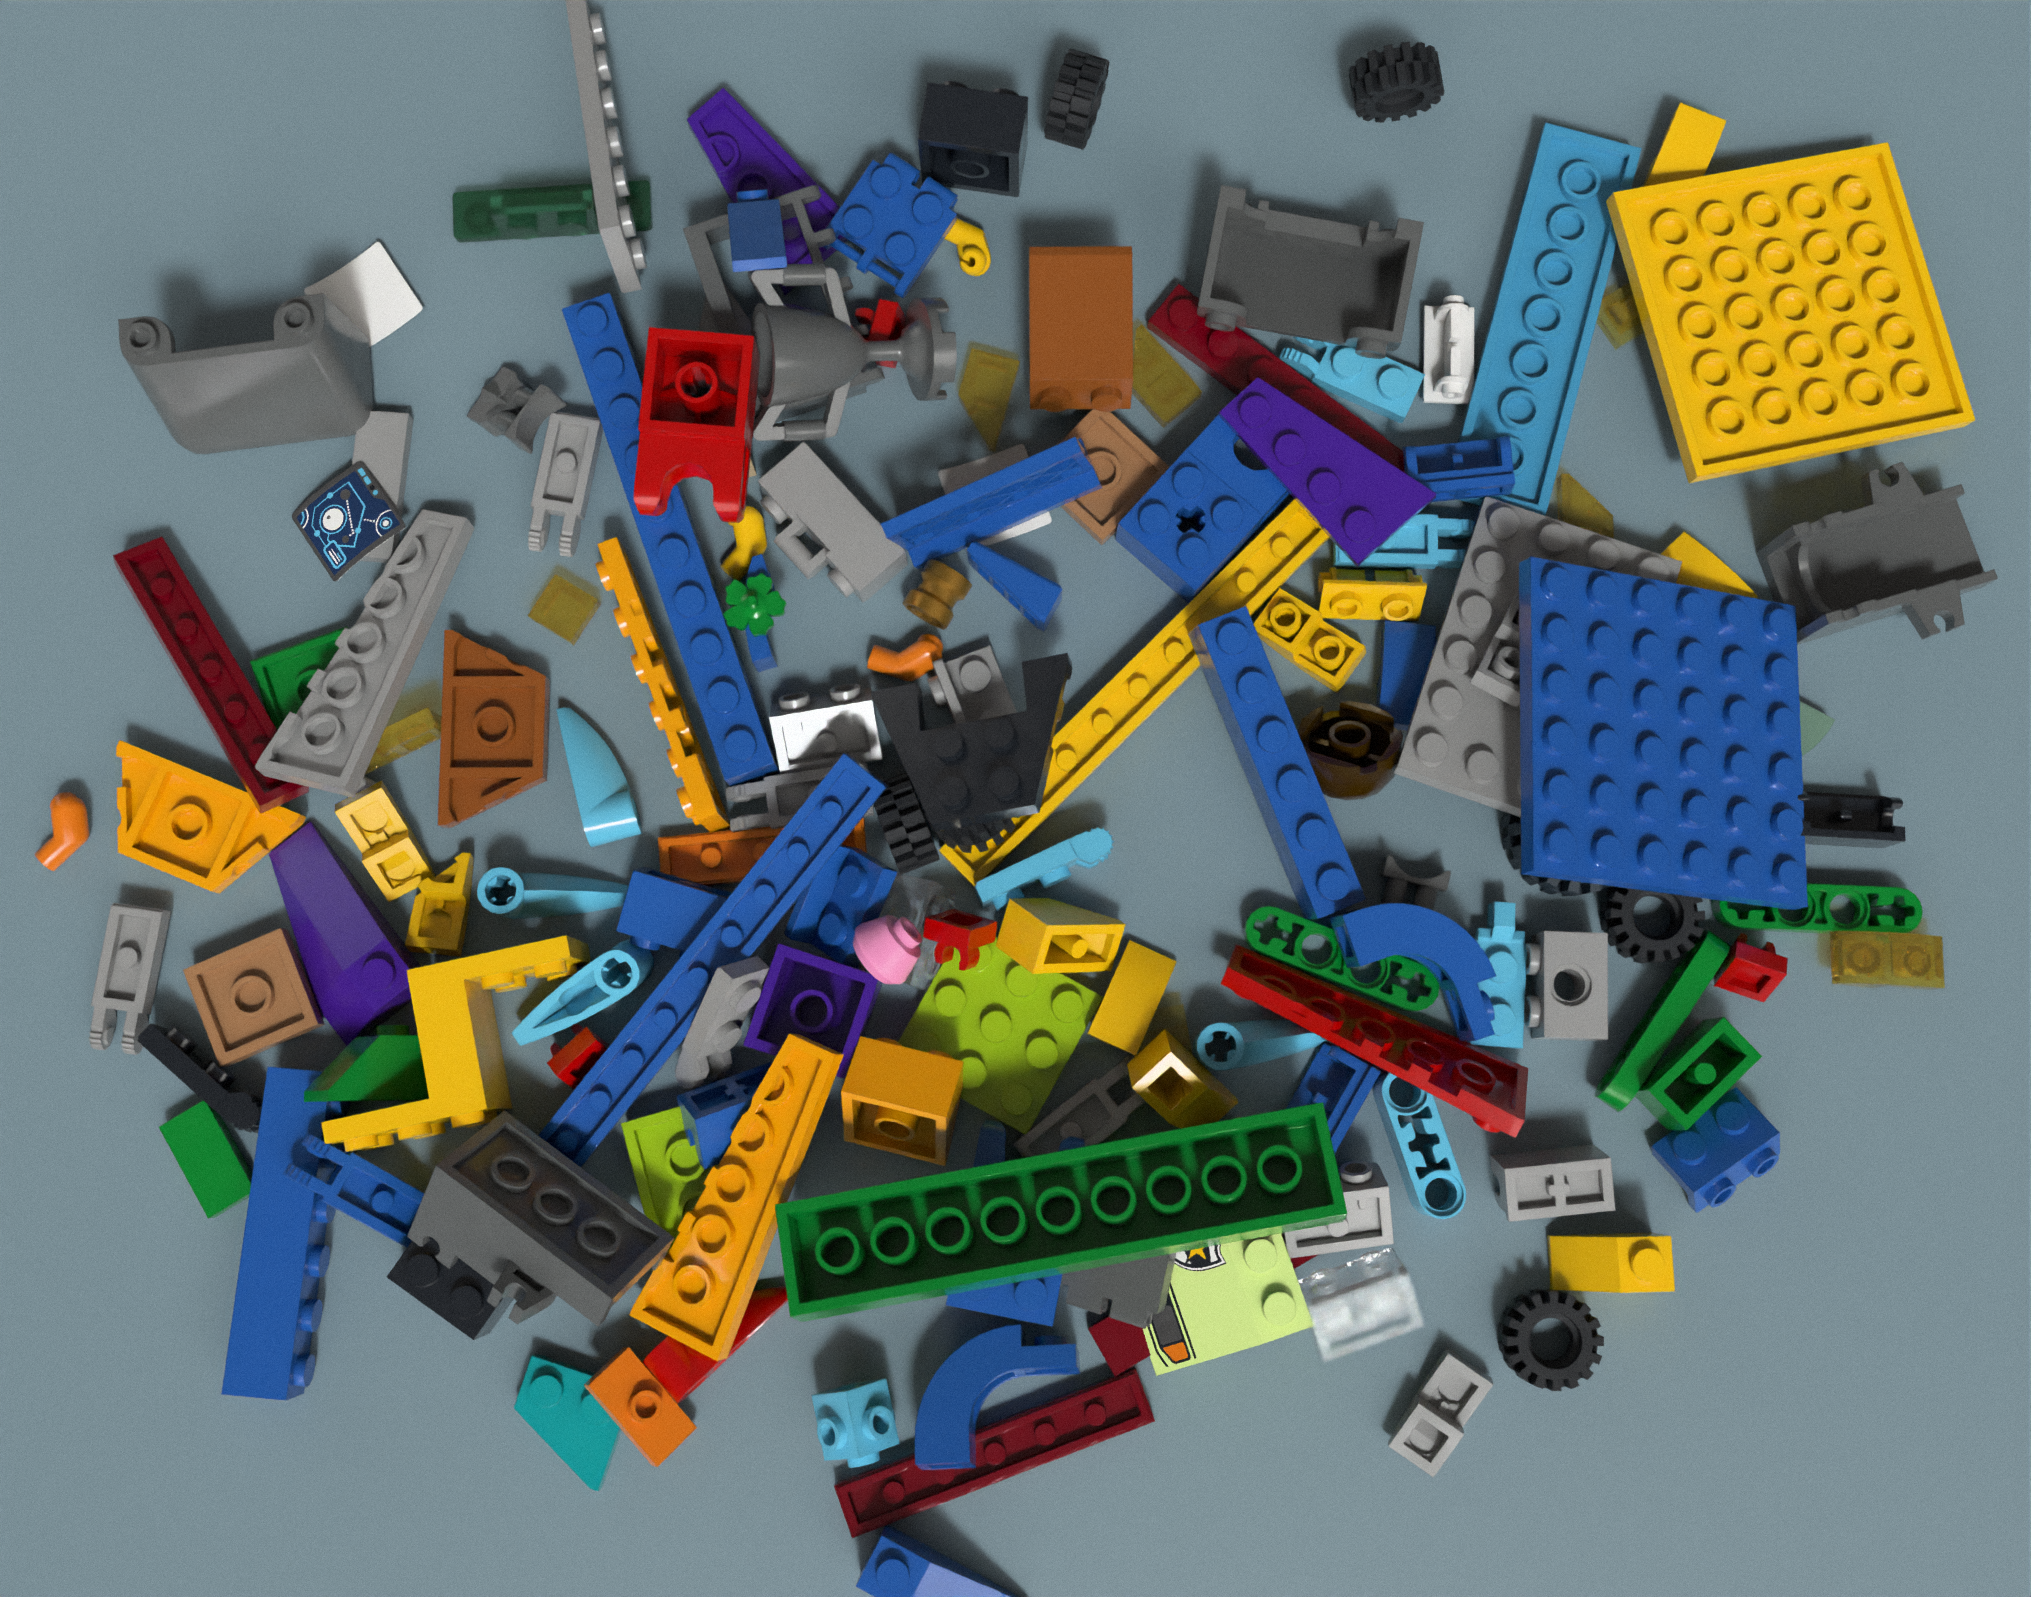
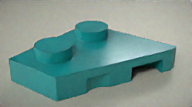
M536 1353L531 1356L514 1409L590 1489L599 1491L603 1487L622 1430L584 1386L596 1373Z

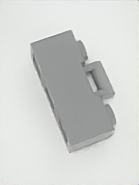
M804 441L758 480L762 493L765 496L760 501V504L779 525L785 520L790 523L788 527L777 535L774 543L807 579L814 577L829 564L832 570L827 574V577L838 591L846 598L854 593L863 603L908 565L905 550L886 538L881 524ZM804 532L822 549L815 556L798 539Z

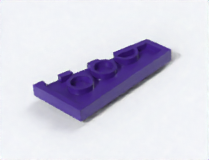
M724 88L687 118L691 132L732 203H738L737 192L768 189V198L770 200L817 185L821 198L805 204L804 207L813 233L827 228L840 207ZM793 217L782 221L787 264H813L797 218ZM840 234L837 237V239L841 240L844 243L848 241V239L841 236ZM823 247L819 248L823 262L837 251L833 247H830L828 250ZM778 284L784 296L796 287Z
M1256 378L1219 412L1220 418L1356 567L1436 498L1437 494L1260 378Z

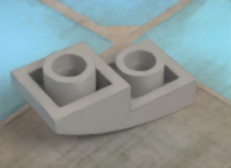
M1519 591L1513 598L1470 681V684L1516 708L1520 704Z

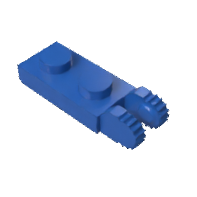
M307 1134L301 1145L306 1147L307 1151L311 1154L337 1164L335 1170L326 1183L314 1177L313 1173L299 1165H291L290 1163L282 1175L318 1194L317 1199L407 1248L412 1242L407 1236L425 1193L353 1152L344 1153L330 1144H325L323 1140Z

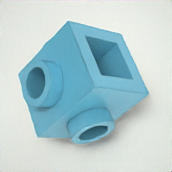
M886 1378L850 1382L811 1395L817 1421V1435L822 1446L824 1461L847 1459L849 1468L865 1466L880 1460L879 1451L900 1444L895 1424V1413L892 1408Z

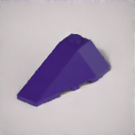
M309 822L268 854L317 1006L345 1045L348 1046L356 1037L369 1035L376 1029V1026L383 1024L412 1001L406 970L422 966L406 948L405 943L315 824Z

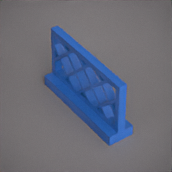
M1073 437L883 522L881 526L886 538L907 550L914 567L920 569L930 559L941 560L968 548L971 542L976 541L979 543L1103 487L1083 440Z

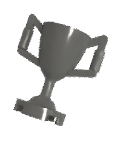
M822 263L787 264V267L748 271L749 280L764 301V303H758L755 306L751 323V336L755 337L760 354L757 395L759 401L764 406L754 422L753 437L756 440H783L787 442L824 440L825 438L834 437L838 432L850 382L859 374L864 365L870 361L900 362L901 367L906 372L910 389L917 400L947 399L946 391L940 390L941 383L954 382L957 351L955 332H944L941 328L938 314L949 312V307L943 298H914L909 304L904 328L901 330L897 340L868 341L850 324L839 276L835 269L824 266ZM771 284H781L782 286L823 285L831 314L802 306L783 304ZM829 393L823 419L792 420L775 423L786 404Z

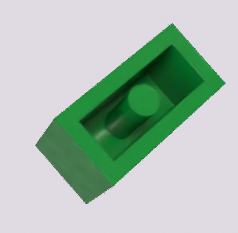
M1725 1017L1705 1019L1653 1068L1635 1097L1667 1130H1688L1762 1056Z

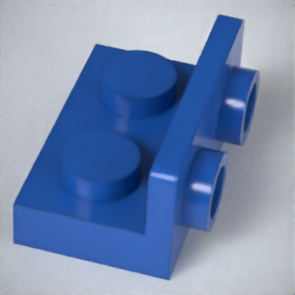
M841 844L797 899L784 935L791 940L814 945L843 965L858 968L860 960L853 947L855 929L861 923L879 918L897 871L859 848Z

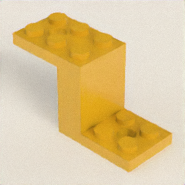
M565 935L406 970L429 1099L321 1122L325 1144L344 1143L345 1152L361 1149L362 1151L394 1145L393 1135L398 1134L399 1140L410 1138L416 1140L446 1133L445 1123L451 1122L452 1128L465 1126L466 1128L487 1125L497 1117V1112L513 1109L491 989H495L496 993L525 988L527 987L526 978L534 976L535 978L546 977L547 981L568 979L578 972L577 967L591 962L588 944Z

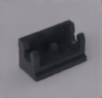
M1803 792V794L1798 795V800L1804 801V821H1802L1803 831L1801 836H1805V844L1886 848L1906 841L1905 827L1893 825L1895 809H1900L1903 806L1901 798Z

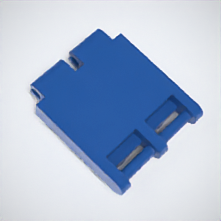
M891 152L882 165L872 160L826 228L834 230L836 241L823 246V248L828 250L830 247H833L857 263V270L864 274L868 271L895 287L894 293L903 299L957 221V213L952 211L958 201V195L930 177L918 189L915 187V184L920 178V171ZM839 234L865 250L863 255L837 239ZM879 259L902 274V278L896 277L876 264L875 261Z

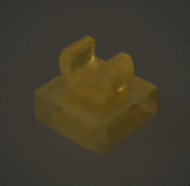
M1630 282L1602 299L1596 321L1615 350L1644 334Z

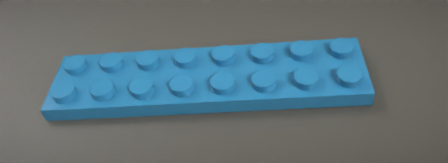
M1545 123L1541 130L1476 370L1470 399L1457 441L1459 443L1510 436L1515 485L1511 494L1489 496L1490 498L1546 516L1617 245V238L1606 200L1613 192L1631 189L1642 148L1550 123ZM1485 497L1459 500L1480 506Z

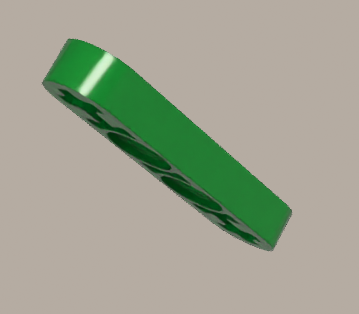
M1807 884L1808 907L1803 908L1802 915L1796 922H1790L1782 918L1778 908L1763 906V910H1751L1741 913L1738 919L1737 911L1728 909V901L1712 899L1711 903L1713 916L1722 926L1733 930L1894 936L1909 933L1917 928L1923 913L1921 902L1908 889L1879 886ZM1837 895L1845 896L1854 905V917L1846 925L1834 920L1830 913V903ZM1893 901L1895 907L1904 910V918L1896 919L1895 923L1893 917L1889 915L1870 916V907L1879 908L1891 905Z
M1271 906L1261 907L1251 913L1244 923L1243 935L1245 942L1255 952L1393 1007L1410 1012L1419 1011L1431 1006L1438 997L1439 983L1433 974L1422 964L1399 955L1378 960L1379 972L1376 979L1368 984L1360 983L1353 977L1351 969L1346 967L1333 929L1285 910ZM1268 917H1272L1276 920L1274 928L1288 935L1292 933V924L1300 927L1301 931L1292 942L1291 956L1282 952L1288 943L1286 941L1272 938L1267 944L1261 943L1259 941L1260 932L1253 929L1254 923H1263ZM1319 935L1329 943L1330 956L1323 964H1312L1303 956L1302 943L1306 937ZM1390 963L1398 966V969L1392 975L1394 977L1409 980L1415 974L1421 977L1420 986L1427 989L1426 995L1417 996L1410 1002L1406 999L1408 991L1395 984L1388 985V994L1382 992L1380 988L1389 977Z
M1706 929L1702 932L1700 938L1694 939L1692 943L1695 946L1683 954L1599 1082L1594 1096L1617 1112L1622 1111L1635 1097L1728 955L1730 944Z

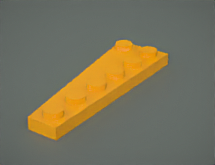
M617 537L601 542L597 545L603 560L595 563L606 591L614 589L620 606L613 609L615 619L624 638L631 636L637 652L631 655L634 669L642 684L648 683L654 699L648 702L650 711L659 731L665 730L671 746L666 751L677 778L682 777L685 786L676 789L683 811L687 818H692L695 825L702 824L709 832L726 830L730 828L729 818L628 554Z
M800 1034L788 1035L755 1092L750 1108L742 1115L730 1136L732 1142L718 1166L712 1167L703 1184L706 1185V1188L693 1210L687 1211L677 1228L680 1233L671 1249L664 1257L661 1265L655 1271L653 1270L629 1314L631 1317L716 1361L727 1359L778 1227L775 1204L786 1203L789 1199L844 1054Z

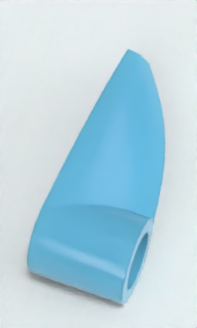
M571 708L556 709L576 800L589 845L596 847L642 834L640 817L633 794L620 765L608 745Z
M498 867L489 870L482 876L478 883L477 895L481 905L496 915L510 919L545 918L582 914L623 906L629 885L570 875L518 873L509 868ZM508 882L509 885L516 888L515 896L508 897L507 905H504L505 902L498 899L497 895L499 890L506 888Z
M629 940L616 944L580 969L548 995L513 1030L512 1035L518 1044L522 1046L568 1028L620 1000L651 976L654 968V958L651 951L629 943ZM626 961L630 965L631 971L622 974L618 970L617 965Z
M1288 1019L1214 1023L1203 1028L1196 1035L1193 1042V1054L1207 1070L1225 1071L1290 1056L1329 1041ZM1213 1033L1223 1034L1222 1041L1226 1039L1230 1041L1231 1051L1224 1053V1062L1214 1061L1215 1054L1208 1056L1206 1053L1205 1044L1213 1041Z

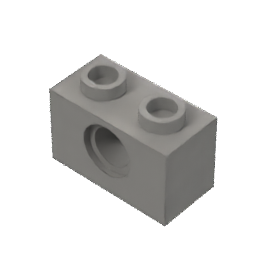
M1542 931L1532 935V943L1526 944V974L1532 975V996H1526L1524 1022L1526 1027H1532V1039L1607 1040L1608 933ZM1559 972L1567 974L1574 983V993L1568 1001L1561 999L1554 990V979Z

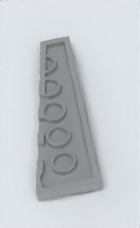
M566 0L599 231L621 292L627 293L642 290L639 269L647 268V261L641 238L633 239V236H636V228L630 205H627L626 196H630V189L625 168L619 162V157H624V150L617 125L613 126L612 119L618 118L617 106L612 88H606V81L612 80V73L606 50H600L599 48L600 44L607 43L604 25L600 13L591 14L587 0Z
M422 509L387 562L383 574L374 582L363 599L366 608L352 628H344L336 640L335 644L339 649L325 671L317 669L308 683L307 687L311 690L310 694L296 714L289 712L260 756L255 768L261 774L282 781L355 797L475 529L467 518Z

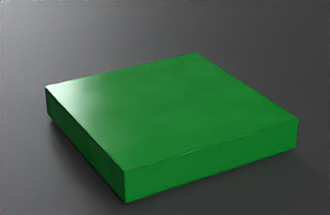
M349 627L340 628L250 661L266 712L277 731L289 712L294 714L298 712L311 692L307 687L308 683L317 669L325 671L339 649L335 644L336 640L344 628L350 629Z

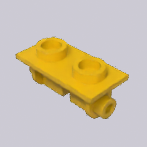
M1330 567L1328 572H1319L1318 592H1321L1318 611L1322 613L1323 618L1419 621L1427 583H1423L1422 575H1413L1412 570H1375L1374 581H1366L1365 570Z

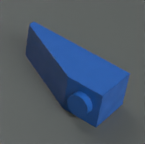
M768 189L737 192L738 203L727 204L733 272L787 267L779 199L769 200Z
M889 1524L884 1526L860 1572L856 1584L857 1588L874 1597H1020Z

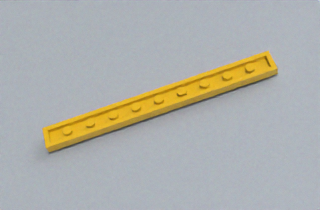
M1294 499L1053 737L1051 747L1054 752L1039 813L1020 816V818H1011L1016 826L1013 832L1010 834L1003 829L1000 834L1005 841L998 846L993 839L986 841L989 849L987 851L979 852L977 847L972 845L971 853H964L958 845L955 849H952L944 844L939 849V853L975 888L976 882L988 877L1201 666L1188 635L1190 631L1201 623L1244 606L1247 607L1251 616L1330 537Z

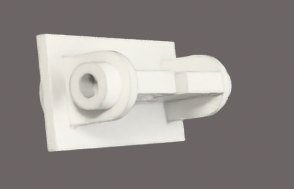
M1446 296L1441 306H1424L1423 374L1425 376L1423 378V403L1468 404L1474 384V307L1465 305L1462 296Z

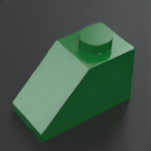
M409 1025L376 1026L375 1036L356 1037L304 1091V1102L429 1099L418 1035H409Z

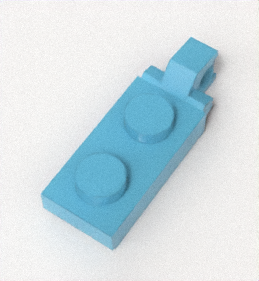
M1493 901V903L1488 904L1487 928H1476L1475 940L1484 950L1496 974V977L1477 983L1479 990L1487 993L1493 1005L1495 1019L1491 1021L1495 1034L1477 1041L1466 1042L1475 1046L1522 1049L1527 960L1525 931L1515 930V903Z

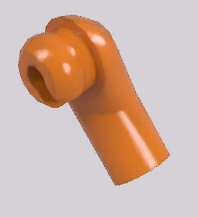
M923 634L918 638V641L901 652L875 644L869 656L867 669L903 681H915L933 670V661L942 658L943 643L933 634Z
M71 792L59 793L51 800L50 810L54 836L34 853L35 857L51 871H55L89 838L86 805Z

